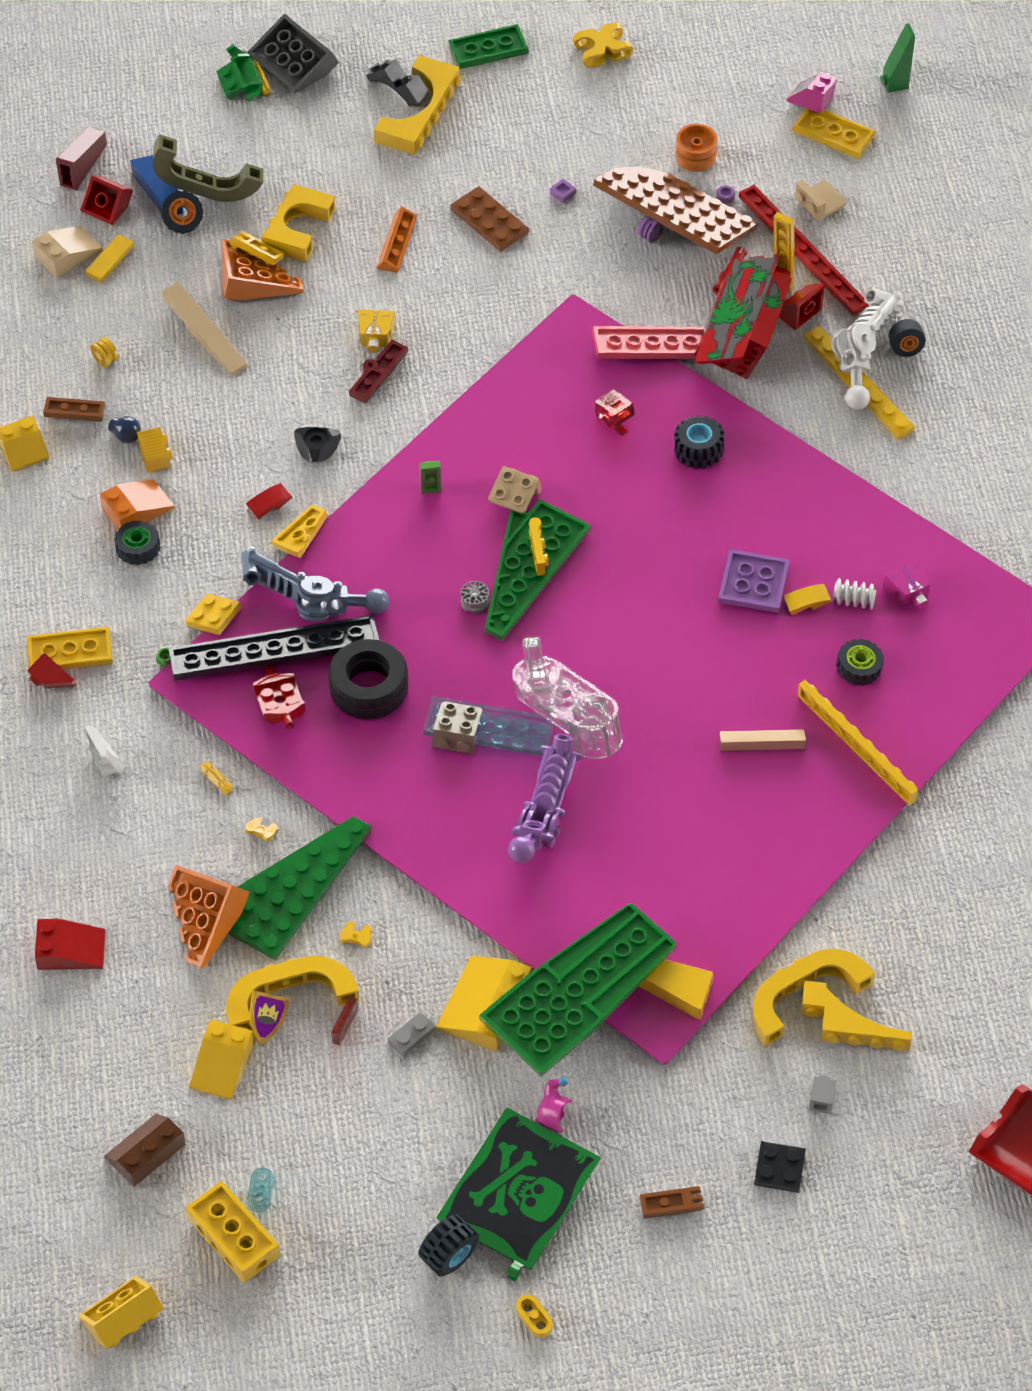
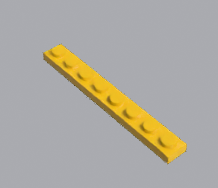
M820 326L805 333L804 340L842 381L851 388V374L843 372L839 368L841 362L833 352L832 338ZM864 372L861 373L862 386L870 394V401L867 407L898 440L912 433L915 426Z
M806 680L799 683L797 696L909 806L915 803L918 793L916 785L912 781H908L903 776L901 770L894 767L888 761V758L874 747L870 740L865 739L860 734L858 728L854 725L852 726L845 716L832 706L827 698H823L814 685H810Z

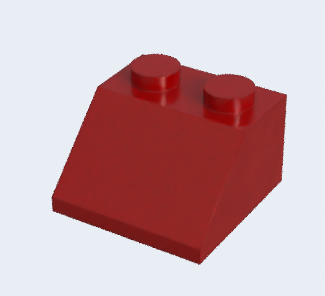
M92 175L80 211L113 225L128 208L133 189L104 176Z
M823 283L809 284L801 290L798 289L793 296L784 300L779 318L791 328L797 330L822 311L825 285Z

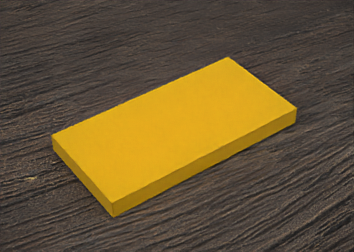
M805 109L792 127L793 132L856 159L861 156L876 133L875 130L825 109L821 113Z
M109 626L27 636L29 668L43 653L47 654L63 670L113 664Z

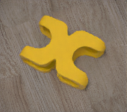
M619 22L603 25L600 32L590 28L574 34L572 39L574 46L579 50L589 49L584 52L582 57L585 67L601 66L605 63V58L616 62L627 59L633 54L634 49L629 41H617L621 39L624 31Z

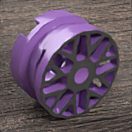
M647 216L646 219L643 218L640 221L637 235L645 238L649 243H653L661 236L665 225Z

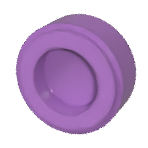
M728 185L720 186L717 189L716 198L723 204H729L735 199V190Z

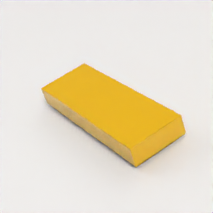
M118 234L86 269V276L102 283L135 246L134 241Z

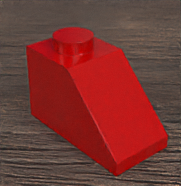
M45 653L27 670L30 675L28 679L37 687L39 684L44 688L74 687L77 684L67 672Z

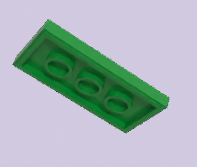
M518 24L448 40L459 70L529 54V48Z

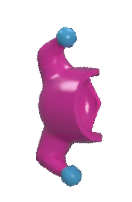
M563 1076L560 1079H552L546 1083L544 1098L539 1104L538 1116L534 1120V1122L554 1132L563 1133V1129L559 1127V1122L565 1116L564 1106L573 1101L560 1095L558 1091L559 1086H566L568 1084V1078Z

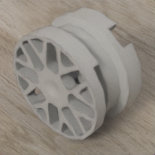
M471 581L463 585L460 593L462 608L466 612L471 611L472 614H478L486 610L489 605V590L487 586L479 581Z

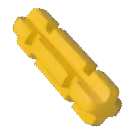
M205 761L200 765L201 772L204 775H208L207 778L217 788H220L223 794L227 795L232 792V784L228 780L225 781L226 778L216 768H212L213 765L209 761Z

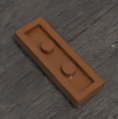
M47 397L43 414L44 417L102 422L106 405L105 401Z

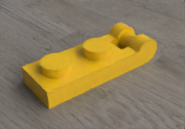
M241 232L237 236L232 237L229 242L232 248L239 247L250 255L264 260L269 265H275L284 258V252L246 232Z
M532 518L529 521V537L537 576L545 575V567L549 566L548 556L543 554L545 541L544 538H540L541 520L539 518Z

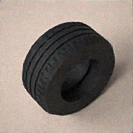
M375 639L358 640L342 647L330 662L328 670L330 694L335 705L347 715L359 719L381 718L398 709L407 696L409 687L407 664L404 656L391 644ZM365 671H375L386 677L384 682L374 687H361L350 681L355 675Z

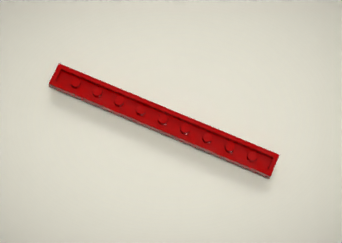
M755 184L740 191L739 198L774 233V215L777 212L783 213ZM794 226V255L825 285V288L852 316L868 308L869 305L865 302L864 297Z

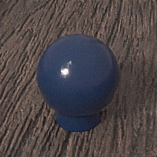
M113 417L109 422L108 430L114 433L119 441L128 444L138 439L137 432L141 431V425L134 417Z

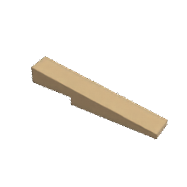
M179 282L163 290V298L167 305L186 323L187 330L231 376L247 367L245 360Z

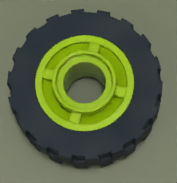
M852 639L849 642H845V645H842L836 662L837 671L848 683H853V685L871 684L881 674L884 656L881 653V649L875 643L873 644L869 640Z

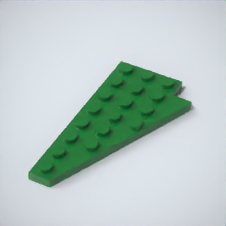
M541 499L537 501L529 512L526 511L521 514L510 510L485 625V633L501 641L506 638L591 530L590 524ZM532 518H539L541 520L540 538H544L545 541L543 554L548 556L549 566L545 567V575L537 576L529 537V521Z
M352 816L237 886L250 893L241 915L228 934L276 960L372 830L371 825Z

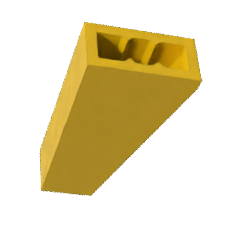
M665 959L639 987L690 1016L701 1020L712 986L713 972Z

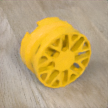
M105 336L100 338L98 343L94 342L90 345L93 357L104 368L108 367L111 362L119 359V354L115 353L117 350L115 345Z

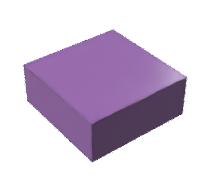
M561 179L550 188V194L564 203L576 194V188L566 180Z

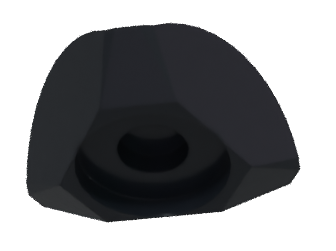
M324 427L296 428L294 437L298 451L305 460L322 462L331 457L337 449L341 439V432Z

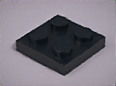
M761 1141L754 1186L799 1193L806 1148Z

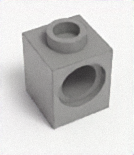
M814 1076L809 1104L810 1111L831 1114L837 1080L827 1076Z

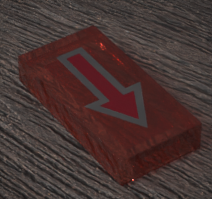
M348 998L331 1031L332 1042L336 1045H341L358 1011L356 998Z

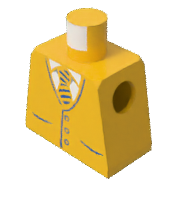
M358 309L361 345L368 346L369 352L377 353L379 347H386L390 342L395 327V311Z

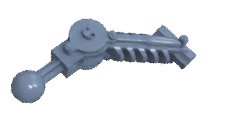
M253 546L241 553L243 581L251 586H255L258 583L294 601L299 615L306 620L323 621L329 616L336 618L338 614H346L347 606L366 607L373 614H381L389 607L390 598L382 589H372L366 595L348 594L347 586L342 585V582L335 581L332 583L325 577L306 576L304 572H298V575L279 566L271 559L257 553Z

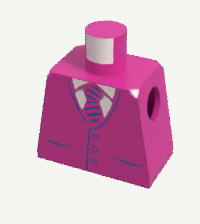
M919 559L884 574V588L902 606L915 603L918 609H923L928 605L929 601L926 597L929 596L930 582Z

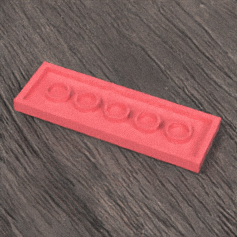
M593 326L592 334L597 358L695 359L696 356L694 354L704 327Z

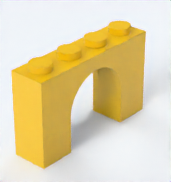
M293 184L291 189L286 191L283 203L278 205L276 215L270 219L268 229L263 231L261 240L284 252V256L306 262L313 250L312 236L294 231L286 225L290 220L299 216H310L329 222L336 209L335 196Z

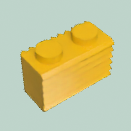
M160 427L137 432L138 443L147 472L170 468L169 460L173 459L171 449L166 448L168 444L166 433H162Z

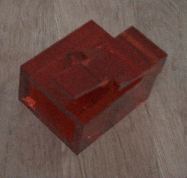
M613 389L606 396L604 395V397L602 396V398L595 401L596 416L601 418L609 427L612 426L622 436L628 431L621 424L635 415L634 406L631 401Z

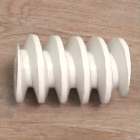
M838 578L835 583L832 603L835 598H837L838 605H841L843 600H845L846 606H849L851 601H853L854 607L857 608L861 602L863 609L866 608L867 604H870V609L873 610L876 590H874L872 583L868 589H866L865 582L859 588L857 581H854L852 586H850L849 580H846L844 585H842L841 579Z

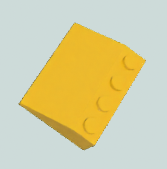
M471 956L436 1025V1029L497 1052L502 1040L479 1020V1015L531 973L532 967L508 959Z

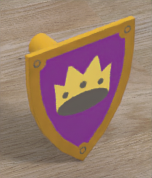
M253 990L249 1012L250 1024L253 1035L259 1045L265 1043L278 1031L286 1016L290 999Z

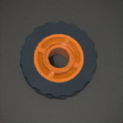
M176 191L164 200L161 208V218L169 230L181 234L189 233L200 224L203 218V205L193 193ZM180 207L185 208L187 216L180 217L177 214V209Z

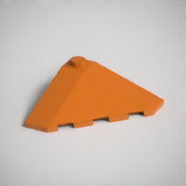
M221 240L222 290L224 298L232 301H244L303 293L302 279L297 276L293 279L286 274L287 270L279 265H269L264 260L250 255L239 247L232 248L229 243L230 240Z
M176 865L168 886L170 892H175L177 902L173 903L176 917L181 918L183 927L179 928L182 943L187 944L189 953L185 954L186 961L205 968L241 915L250 892Z

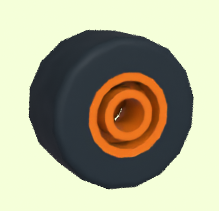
M913 319L900 320L893 324L889 330L890 344L893 351L899 356H914L925 346L926 337L922 326Z

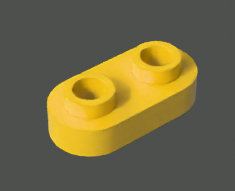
M529 1294L521 1296L516 1302V1312L523 1323L535 1337L544 1338L550 1335L553 1329V1321L550 1315L535 1296ZM530 1307L532 1310L527 1312L524 1308ZM538 1325H544L545 1328H544V1329H538L537 1326H538Z

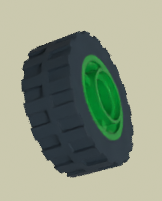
M131 521V523H126L120 527L115 534L116 552L123 562L131 565L146 564L152 561L155 556L157 557L160 551L158 530L148 522Z

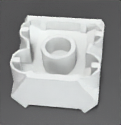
M86 725L85 733L89 741L87 742L88 747L102 774L105 777L110 774H121L126 766L118 760L112 749L113 744L96 728Z

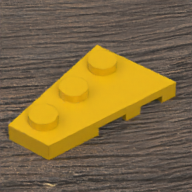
M313 504L309 506L271 541L273 547L301 558L327 518L326 510Z

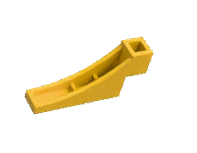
M804 981L801 1015H807L812 1018L823 1017L821 1040L828 1043H848L852 1046L867 1045L873 1048H893L896 1051L910 1050L912 1032L878 1024L854 1012L826 987L827 983Z

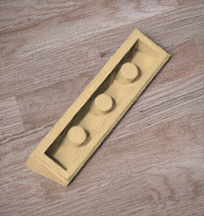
M804 730L720 731L721 751L805 749L806 745Z

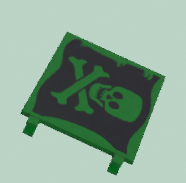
M506 1107L436 1219L442 1221L451 1215H460L478 1232L479 1243L514 1261L507 1270V1278L516 1281L522 1268L532 1271L601 1157Z

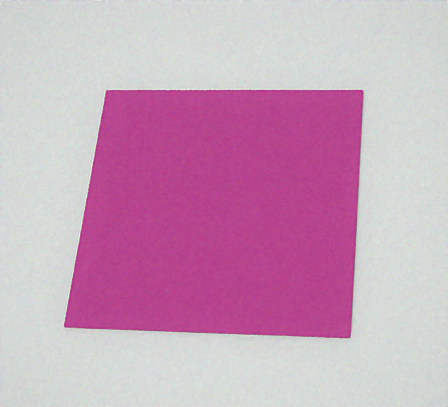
M573 294L324 521L301 558L288 553L278 563L279 566L298 575V572H304L306 576L325 577L332 583L340 581L342 585L347 586L348 594L366 595L372 589H382L390 598L389 607L385 612L373 614L366 607L347 606L346 614H338L336 618L329 616L323 621H309L299 615L294 601L256 583L255 586H252L237 600L242 608L220 635L203 631L190 643L196 644L373 615L379 640L391 644L398 649L402 656H404L407 664L408 693L398 709L387 716L377 719H359L341 711L333 702L329 688L328 670L330 662L335 655L271 665L275 673H294L295 682L302 701L305 702L306 711L302 717L293 719L294 728L292 729L291 727L287 729L285 723L270 724L264 719L253 683L267 675L265 672L266 666L174 681L170 662L149 681V687L336 825L341 824L352 816L371 825L372 830L362 844L529 967H532L533 970L629 903L634 904L676 942L675 950L666 960L713 972L712 986L701 1020L690 1016L638 986L604 1021L658 1062L666 1065L907 805L866 762L797 696L799 683L806 680L810 685H814L823 698H827L838 712H841L852 726L854 725L858 728L860 734L865 739L870 740L874 747L880 753H883L894 767L901 770L903 776L908 781H912L916 785L919 792L1032 670V587L678 360L597 358L592 334L593 326L623 325ZM696 415L715 419L716 423H720L721 428L724 430L723 456L720 457L718 463L714 462L713 466L710 467L708 465L704 469L702 467L694 469V466L687 467L686 463L682 464L679 462L674 452V433L677 425L681 424V421L684 419L688 420V417L692 416L695 418ZM440 461L442 492L422 494L420 463ZM506 466L540 478L542 490L539 495H533L526 510L527 512L541 499L590 524L591 530L506 638L501 641L485 633V625L510 509L490 503L488 497L502 467ZM729 549L790 559L779 613L718 603ZM919 559L930 582L929 596L926 597L929 601L928 605L923 609H918L915 603L902 606L884 588V574ZM838 578L841 579L842 585H844L846 580H849L850 586H852L854 581H857V585L860 588L861 584L865 582L866 589H868L872 583L874 590H876L873 610L870 609V604H867L866 608L863 609L861 602L857 608L854 607L853 601H851L849 606H846L845 600H843L841 605H838L837 598H835L833 603L830 602L815 610L809 607L792 615L784 598V595L813 585L825 584L829 596L833 600L835 583ZM471 581L482 582L489 590V605L486 610L478 614H472L471 611L466 612L461 606V588ZM852 639L869 640L881 649L884 663L881 674L876 681L862 686L858 684L853 685V683H848L840 676V673L837 671L836 662L842 645H845V642H849ZM365 671L355 675L350 681L361 687H374L384 682L386 677L375 671ZM446 701L482 708V716L476 732L474 754L432 747L433 727L442 702ZM804 730L806 737L805 749L721 751L720 731ZM555 735H569L573 738L572 751L582 753V760L576 761L570 783L565 790L560 808L565 809V815L560 817V834L552 848L542 846L539 851L535 850L534 857L529 862L518 864L509 857L508 846L510 841L517 837L512 835L511 831L513 827H516L517 820L521 816L524 809L523 803L525 801L531 802L537 784V774L544 755L540 751L543 745L551 747Z

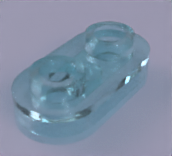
M261 1167L254 1170L251 1175L247 1199L249 1208L256 1213L265 1212L271 1205L274 1176L270 1169ZM260 1176H266L263 1180L259 1179ZM258 1196L263 1197V1198H262L261 1200H259V1201H258V1200H255V1198L258 1197Z

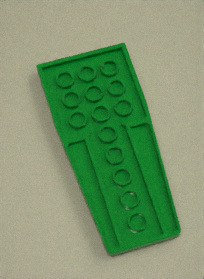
M629 903L525 976L479 1015V1020L542 1077L588 1038L675 950L676 942L634 904Z

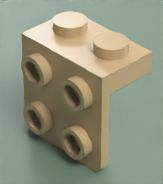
M803 180L796 183L795 199L818 221L847 205V200L826 180L812 187H809Z
M503 466L489 494V502L521 514L525 513L533 495H539L542 490L540 478Z

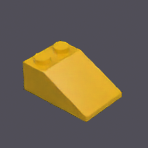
M211 1019L202 1039L189 1088L232 1100L254 1046L253 1031Z

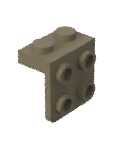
M446 701L442 702L433 727L432 747L474 754L476 732L482 716V708Z

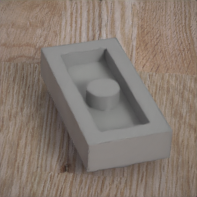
M419 1012L388 1038V1043L404 1057L433 1033L436 1027L424 1014Z

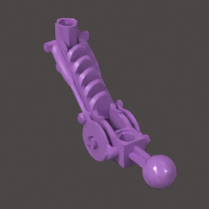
M555 735L551 747L545 745L541 747L540 751L544 755L537 774L534 794L531 802L525 801L523 803L524 809L519 820H517L516 827H513L511 831L512 835L517 837L512 839L508 846L509 857L518 864L529 862L534 857L535 850L539 851L542 846L552 848L560 834V817L565 815V809L560 808L565 790L570 783L576 761L582 760V753L572 751L573 738L569 735Z

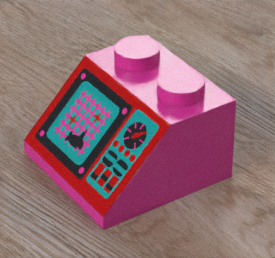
M818 73L800 82L788 96L786 102L821 113L834 96L837 78L827 73Z

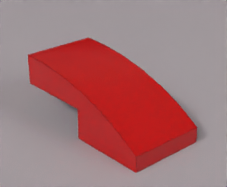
M279 483L262 491L249 500L246 505L260 520L274 507L279 510L293 497L283 484Z

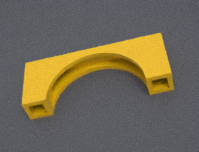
M419 55L412 65V76L418 74L432 94L430 104L420 113L408 118L389 119L381 117L374 128L375 143L416 155L418 149L423 147L424 139L430 135L433 124H436L439 119L440 112L445 110L448 99L452 98L455 87L459 86L461 82L458 66Z

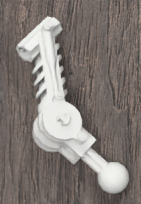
M875 288L868 289L864 300L871 307L866 308L848 329L837 332L832 338L833 352L841 362L839 368L843 372L851 374V388L846 392L845 400L847 405L854 410H861L869 404L870 394L862 386L861 373L870 369V353L876 347V334L893 314L900 313L903 307L902 294L900 292L892 295Z

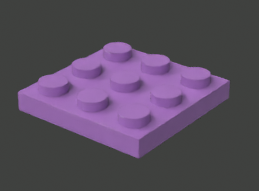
M729 549L718 603L779 613L790 559Z

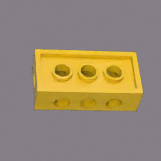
M222 1180L185 1207L189 1222L244 1284L280 1257L279 1244Z

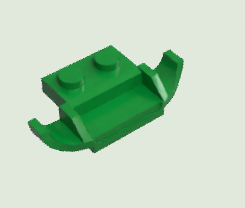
M233 44L226 49L231 56V62L216 72L224 93L229 100L245 92L247 95L245 97L246 100L251 102L259 96L264 84L254 59Z

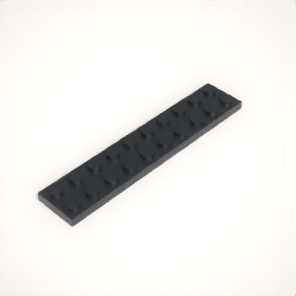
M373 615L171 647L169 648L174 681L331 656L335 655L342 647L349 643L363 639L379 640L374 617Z

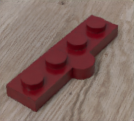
M391 340L377 356L376 360H365L363 362L364 373L349 390V396L366 404L406 356L408 347Z

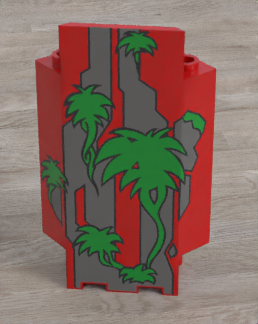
M774 254L773 257L765 258L764 255L749 257V260L742 261L740 258L732 259L727 275L719 287L694 354L696 356L694 362L698 364L713 363L722 369L748 379L768 348L792 278H790L791 272L777 266L780 254Z

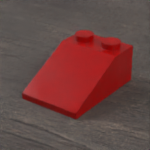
M59 918L37 919L35 944L37 969H103L106 930Z

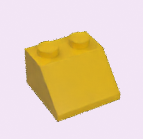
M33 415L0 427V448L12 472L49 459L43 437Z

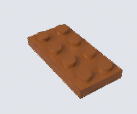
M480 186L450 205L451 211L500 252L529 233V228Z

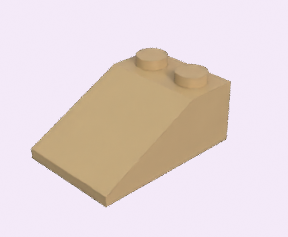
M81 226L48 231L32 241L34 256L56 278L103 250V247Z

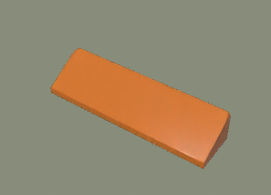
M402 206L394 214L376 266L377 269L396 273L399 271L417 218L416 214Z

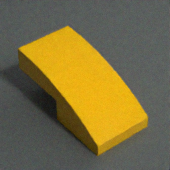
M825 584L805 587L784 595L792 615L809 607L815 610L832 602Z

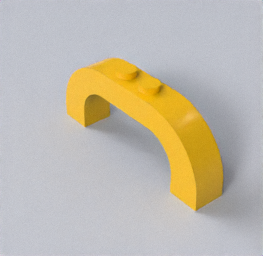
M840 949L819 950L804 958L794 960L785 969H778L757 990L752 1012V1023L757 1037L765 1047L783 1037L784 1024L775 1014L773 1007L781 999L804 987V981H814L822 976H835L844 980L853 992L857 994L874 984L875 972L859 956Z
M324 956L292 958L283 963L269 964L264 968L254 970L243 976L233 986L226 1004L228 1024L252 1030L249 1009L253 990L269 994L310 982H319L327 985L333 991L338 1007L360 1001L359 990L352 973L343 964L334 959Z

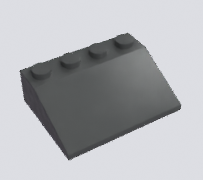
M285 13L247 52L294 93L324 78L339 63L327 47Z

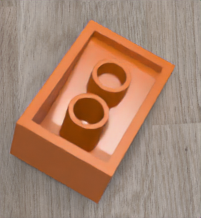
M154 479L119 484L100 493L102 509L118 530L124 524L131 523V521L148 522L174 508L172 502Z

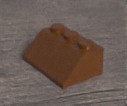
M156 1113L104 1155V1157L135 1187L186 1145L184 1132L169 1117Z

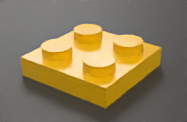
M207 593L187 617L185 623L187 627L220 635L242 606L239 601Z

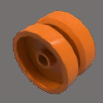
M694 123L682 127L677 133L675 157L677 163L682 168L695 172L705 171L712 167L717 156L718 138L716 132L705 124Z

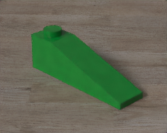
M909 23L905 24L883 67V75L880 76L881 84L885 86L888 93L909 89L915 34Z

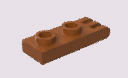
M695 1186L640 1194L643 1219L704 1210V1203H699L703 1201L702 1195H700L701 1187Z

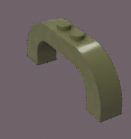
M159 134L154 142V171L163 182L172 187L208 199L230 202L242 200L253 195L263 184V168L246 163L238 174L231 177H219L176 162L174 160L177 154L176 139Z

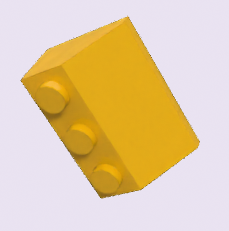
M134 1276L78 1316L96 1341L107 1349L119 1344L121 1338L127 1334L136 1332L140 1325L147 1320L155 1319L164 1307L152 1286L139 1277Z

